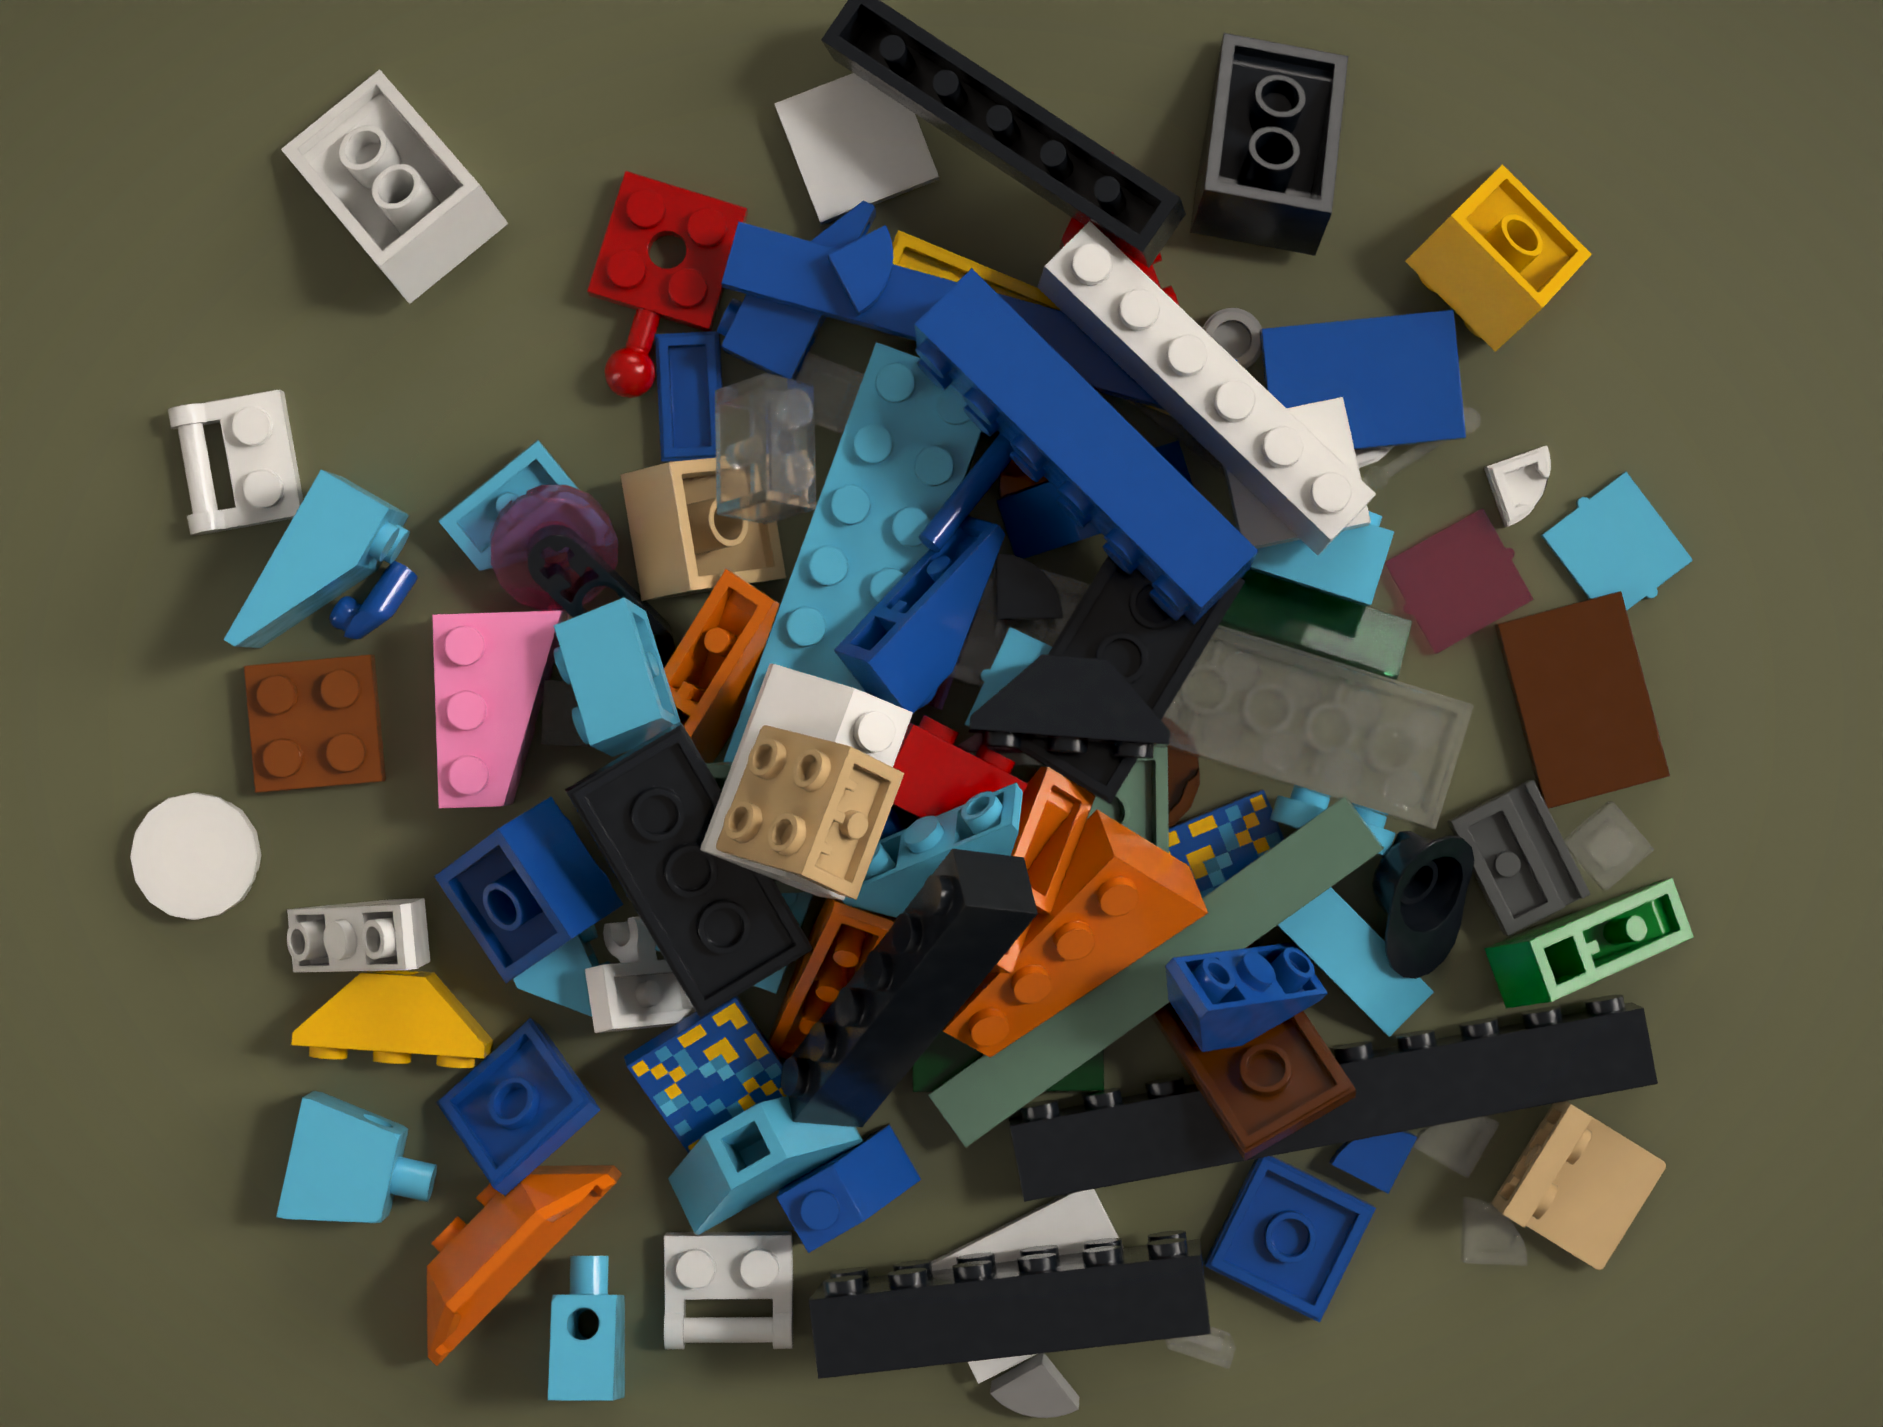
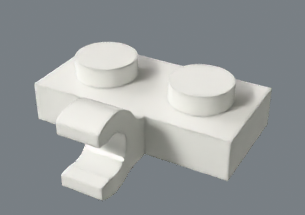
M640 917L628 918V922L604 924L603 935L605 945L608 951L619 959L620 963L603 964L585 969L595 1033L673 1026L696 1012L665 960H657L655 942Z

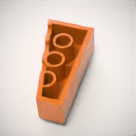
M1096 810L1086 820L1051 914H1037L1032 920L1013 972L989 973L943 1028V1032L991 1058L1208 914L1190 867L1106 814Z

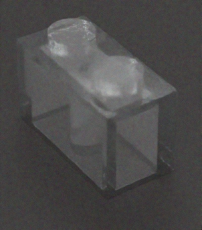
M764 373L715 390L717 515L768 524L816 510L814 384Z

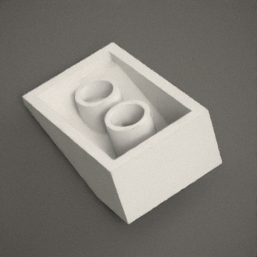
M380 69L281 149L409 304L508 224L481 185Z

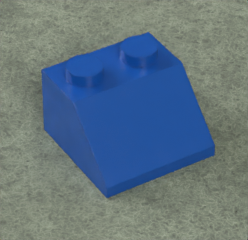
M551 796L498 828L434 876L505 983H508L624 905L612 888L607 875L598 867L576 834L572 823L563 815Z

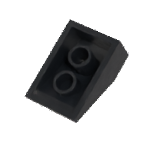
M1228 33L1223 34L1196 181L1190 233L1316 255L1333 209L1348 56Z

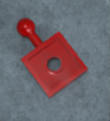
M625 171L587 290L589 296L636 310L625 348L615 351L605 365V380L615 394L624 398H636L645 394L652 387L655 380V366L648 354L651 350L660 318L705 332L712 330L725 289L722 287L721 282L738 222L745 223L748 210L746 207ZM663 236H675L686 245L684 260L674 268H661L650 259V249L653 243Z

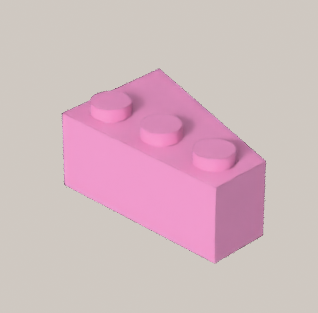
M566 611L432 615L439 808L500 807L513 804L536 728L534 726L543 696L548 688L553 671L554 649L559 646L554 625L568 620L569 614Z

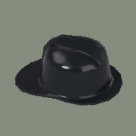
M1400 831L1395 837L1392 848L1380 860L1374 872L1372 883L1376 901L1388 915L1385 931V954L1390 967L1402 977L1417 979L1431 973L1445 961L1455 945L1462 922L1467 888L1475 861L1472 847L1462 837L1447 835L1432 840L1412 831Z

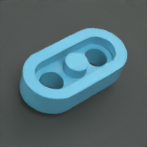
M1293 787L1290 798L1277 795L1270 820L1299 829L1326 810L1330 798ZM1355 807L1384 847L1376 855L1384 857L1392 847L1396 834L1384 829L1387 817Z

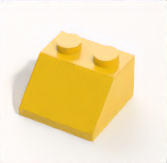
M1502 164L1405 262L1418 274L1421 282L1429 290L1437 293L1463 319L1464 324L1471 333L1482 338L1496 352L1551 300L1592 254Z

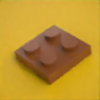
M375 655L244 666L255 793L386 781Z

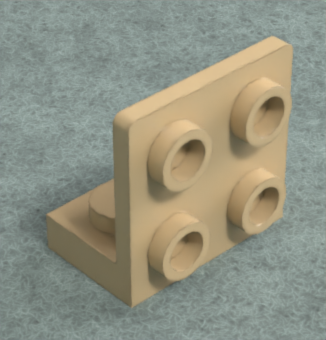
M764 725L760 729L756 742L750 751L748 763L731 807L725 816L724 825L716 843V849L734 857L795 874L838 895L857 900L904 773L851 746Z
M1568 1101L1553 1103L1491 1204L1504 1216L1524 1228L1525 1226L1529 1227L1593 1268L1601 1270L1607 1264L1663 1174L1666 1164L1660 1158Z

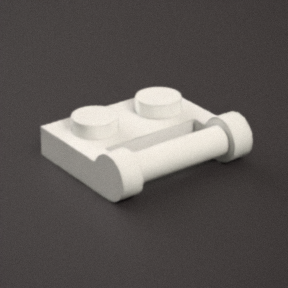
M273 390L206 403L181 405L168 409L171 429H178L193 511V514L187 516L190 535H203L293 519L303 502V494L284 391ZM221 422L236 506L223 510H218L203 429V425Z
M793 1231L703 1232L700 1235H696L694 1232H666L664 1235L665 1349H685V1343L773 1342V1349H793ZM773 1299V1317L686 1318V1300Z

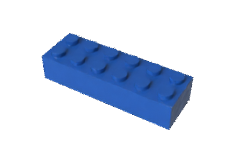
M972 268L915 323L917 342L915 351L921 358L917 365L924 374L943 391L952 385L967 403L963 408L964 412L985 434L991 436L998 430L1010 442L1013 451L1009 455L1015 464L1035 482H1038L1044 476L1057 489L1060 495L1056 499V503L1078 526L1084 528L1091 522L1104 535L1107 541L1102 546L1107 555L1128 574H1131L1137 568L1154 587L1149 592L1152 599L1171 618L1177 621L1184 614L1195 624L1250 569L1258 550Z

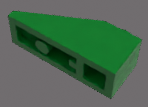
M1668 878L1532 927L1484 949L1504 1005L1508 1009L1553 1002L1692 939L1694 936L1673 878Z

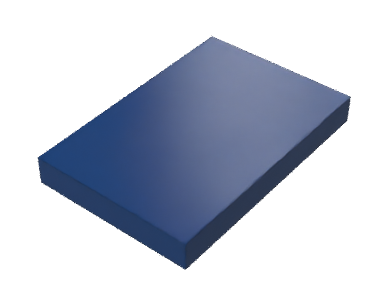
M1454 310L1260 330L1265 388L1285 408L1343 397L1355 450L1466 438Z

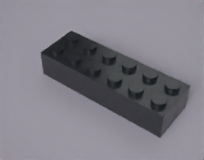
M1182 1230L1165 1231L1148 1235L1147 1245L1123 1248L1122 1238H1105L1084 1242L1082 1253L1059 1255L1057 1245L1036 1246L1020 1250L1021 1257L1017 1258V1261L1001 1263L995 1262V1254L991 1252L968 1254L957 1257V1264L953 1265L952 1269L932 1271L931 1260H914L894 1264L893 1272L882 1276L869 1277L867 1267L830 1272V1279L824 1280L809 1299L818 1379L1211 1334L1200 1239L1187 1240L1186 1231Z

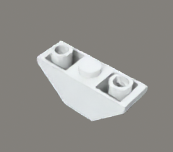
M424 898L379 900L287 909L289 924L287 947L292 956L293 973L412 970L430 962Z

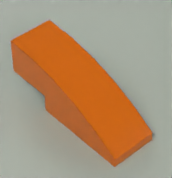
M1040 767L1028 782L1023 793L1019 833L1011 856L1024 857L1038 914H1051L1096 797L1050 767ZM1031 923L990 973L1013 972Z

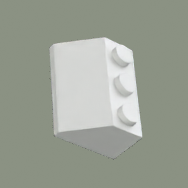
M769 664L700 850L815 896L844 900L845 896L838 895L795 874L734 857L717 850L716 843L723 828L725 816L733 802L748 763L750 751L756 742L760 729L764 725L848 745L893 767L913 712L856 688L780 665Z

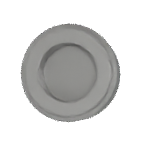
M1226 308L1219 310L1210 316L1202 327L1234 359L1238 360L1237 362L1245 369L1251 367L1262 352L1260 338L1262 327L1252 314L1243 309Z

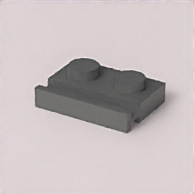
M1528 780L1520 786L1447 821L1454 836L1462 837L1472 847L1475 860L1472 872L1504 935L1510 936L1565 908L1566 905L1591 895L1534 780Z

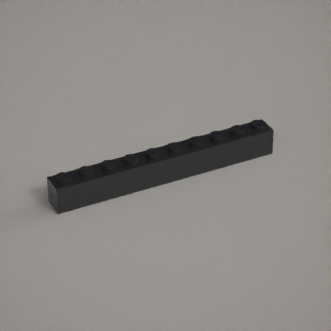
M1608 995L1586 1000V1011L1562 1015L1560 1006L1543 1007L1523 1012V1023L1499 1027L1497 1018H1486L1460 1024L1461 1034L1436 1039L1434 1030H1420L1396 1036L1398 1046L1373 1050L1371 1041L1337 1046L1334 1048L1335 1059L1355 1087L1356 1097L1248 1160L1658 1084L1644 1008L1632 1002L1624 1003L1623 995ZM1182 1076L1167 1077L1145 1083L1147 1093L1122 1097L1120 1088L1089 1092L1082 1095L1083 1105L1059 1109L1057 1100L1033 1102L1026 1104L1020 1109L1021 1116L1009 1118L1024 1202L1244 1161V1159L1195 1084L1184 1085Z

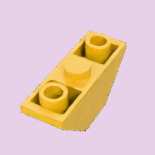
M410 970L363 971L292 1032L291 1045L309 1046V1057L319 1059H347L348 1049L373 1051L372 1061L380 1063L408 1064L411 1063L412 1054L437 1055V1066L474 1068L475 1058L484 1059L492 1053L493 1039L435 972Z

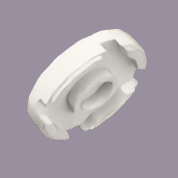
M196 792L168 798L147 813L134 834L130 859L135 882L150 903L170 916L198 920L224 914L245 899L252 888L251 885L255 881L256 873L259 871L262 854L257 831L243 810L221 797Z

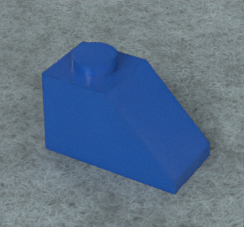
M890 1123L863 1138L862 1143L779 1189L776 1198L808 1253L862 1223L921 1180L919 1173Z

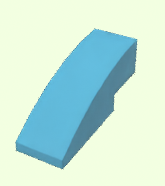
M1331 887L1277 925L1388 1037L1434 993L1420 977L1417 979L1402 977L1390 967L1385 954V941Z

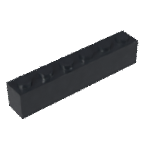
M848 0L821 39L836 62L1084 226L1090 221L1119 249L1148 268L1186 215L1179 196L880 0Z
M952 849L935 872L927 878L924 886L903 913L896 918L895 923L879 944L868 954L865 962L851 980L840 990L837 998L823 1016L812 1026L809 1034L795 1052L785 1061L781 1073V1086L784 1094L789 1098L793 1122L850 1127L864 1126L1037 916L1038 912L1024 857Z

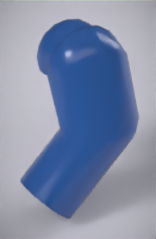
M393 561L392 564L388 565L362 605L351 596L342 597L338 601L329 617L331 625L336 629L343 630L345 638H364L393 617L417 581V575L405 565Z

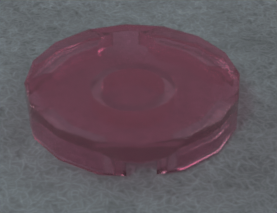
M540 485L527 490L525 495L518 497L513 503L511 500L499 512L490 533L491 565L500 586L517 602L539 611H565L534 581L529 573L527 546L531 537L538 530L546 526H566L574 530L614 570L618 564V538L609 515L590 494L568 485ZM550 547L545 548L544 567L548 568L550 565L557 563L570 574L572 584L571 587L565 590L571 591L580 576L568 563L567 552L569 548L565 547L558 552ZM587 567L585 572L592 570V568ZM606 586L590 589L585 594L582 604L589 603Z

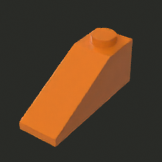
M727 569L723 572L664 668L680 722L685 727L705 763L714 762L737 725L780 603Z

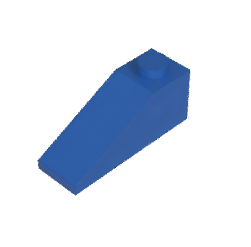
M863 200L811 240V242L840 249L867 235L876 217L875 206ZM746 294L743 302L735 298L730 301L717 332L726 336L721 345L725 353L794 385L827 316Z
M967 516L940 552L937 553L929 549L834 649L835 653L866 693L913 713L917 709L924 707L934 698L937 688L955 668L1004 540L1005 533L998 524Z

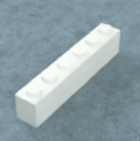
M1089 221L1044 266L1037 288L1314 553L1319 555L1376 495L1373 490L1093 223Z

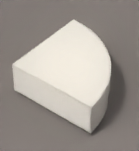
M1547 445L1484 467L1504 527L1513 525L1525 518L1540 501L1551 471L1550 453Z

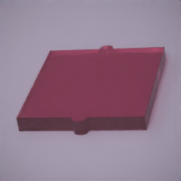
M1483 508L1384 563L1406 601L1403 611L1408 615L1413 614L1435 654L1534 600L1511 560L1515 555L1514 550L1504 547Z

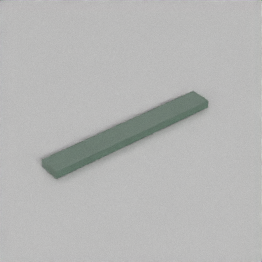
M1345 795L1204 896L1202 899L1208 914L991 1058L984 1054L928 1096L965 1147L969 1146L1168 1004L1165 965L1172 958L1248 947L1381 852L1384 847Z

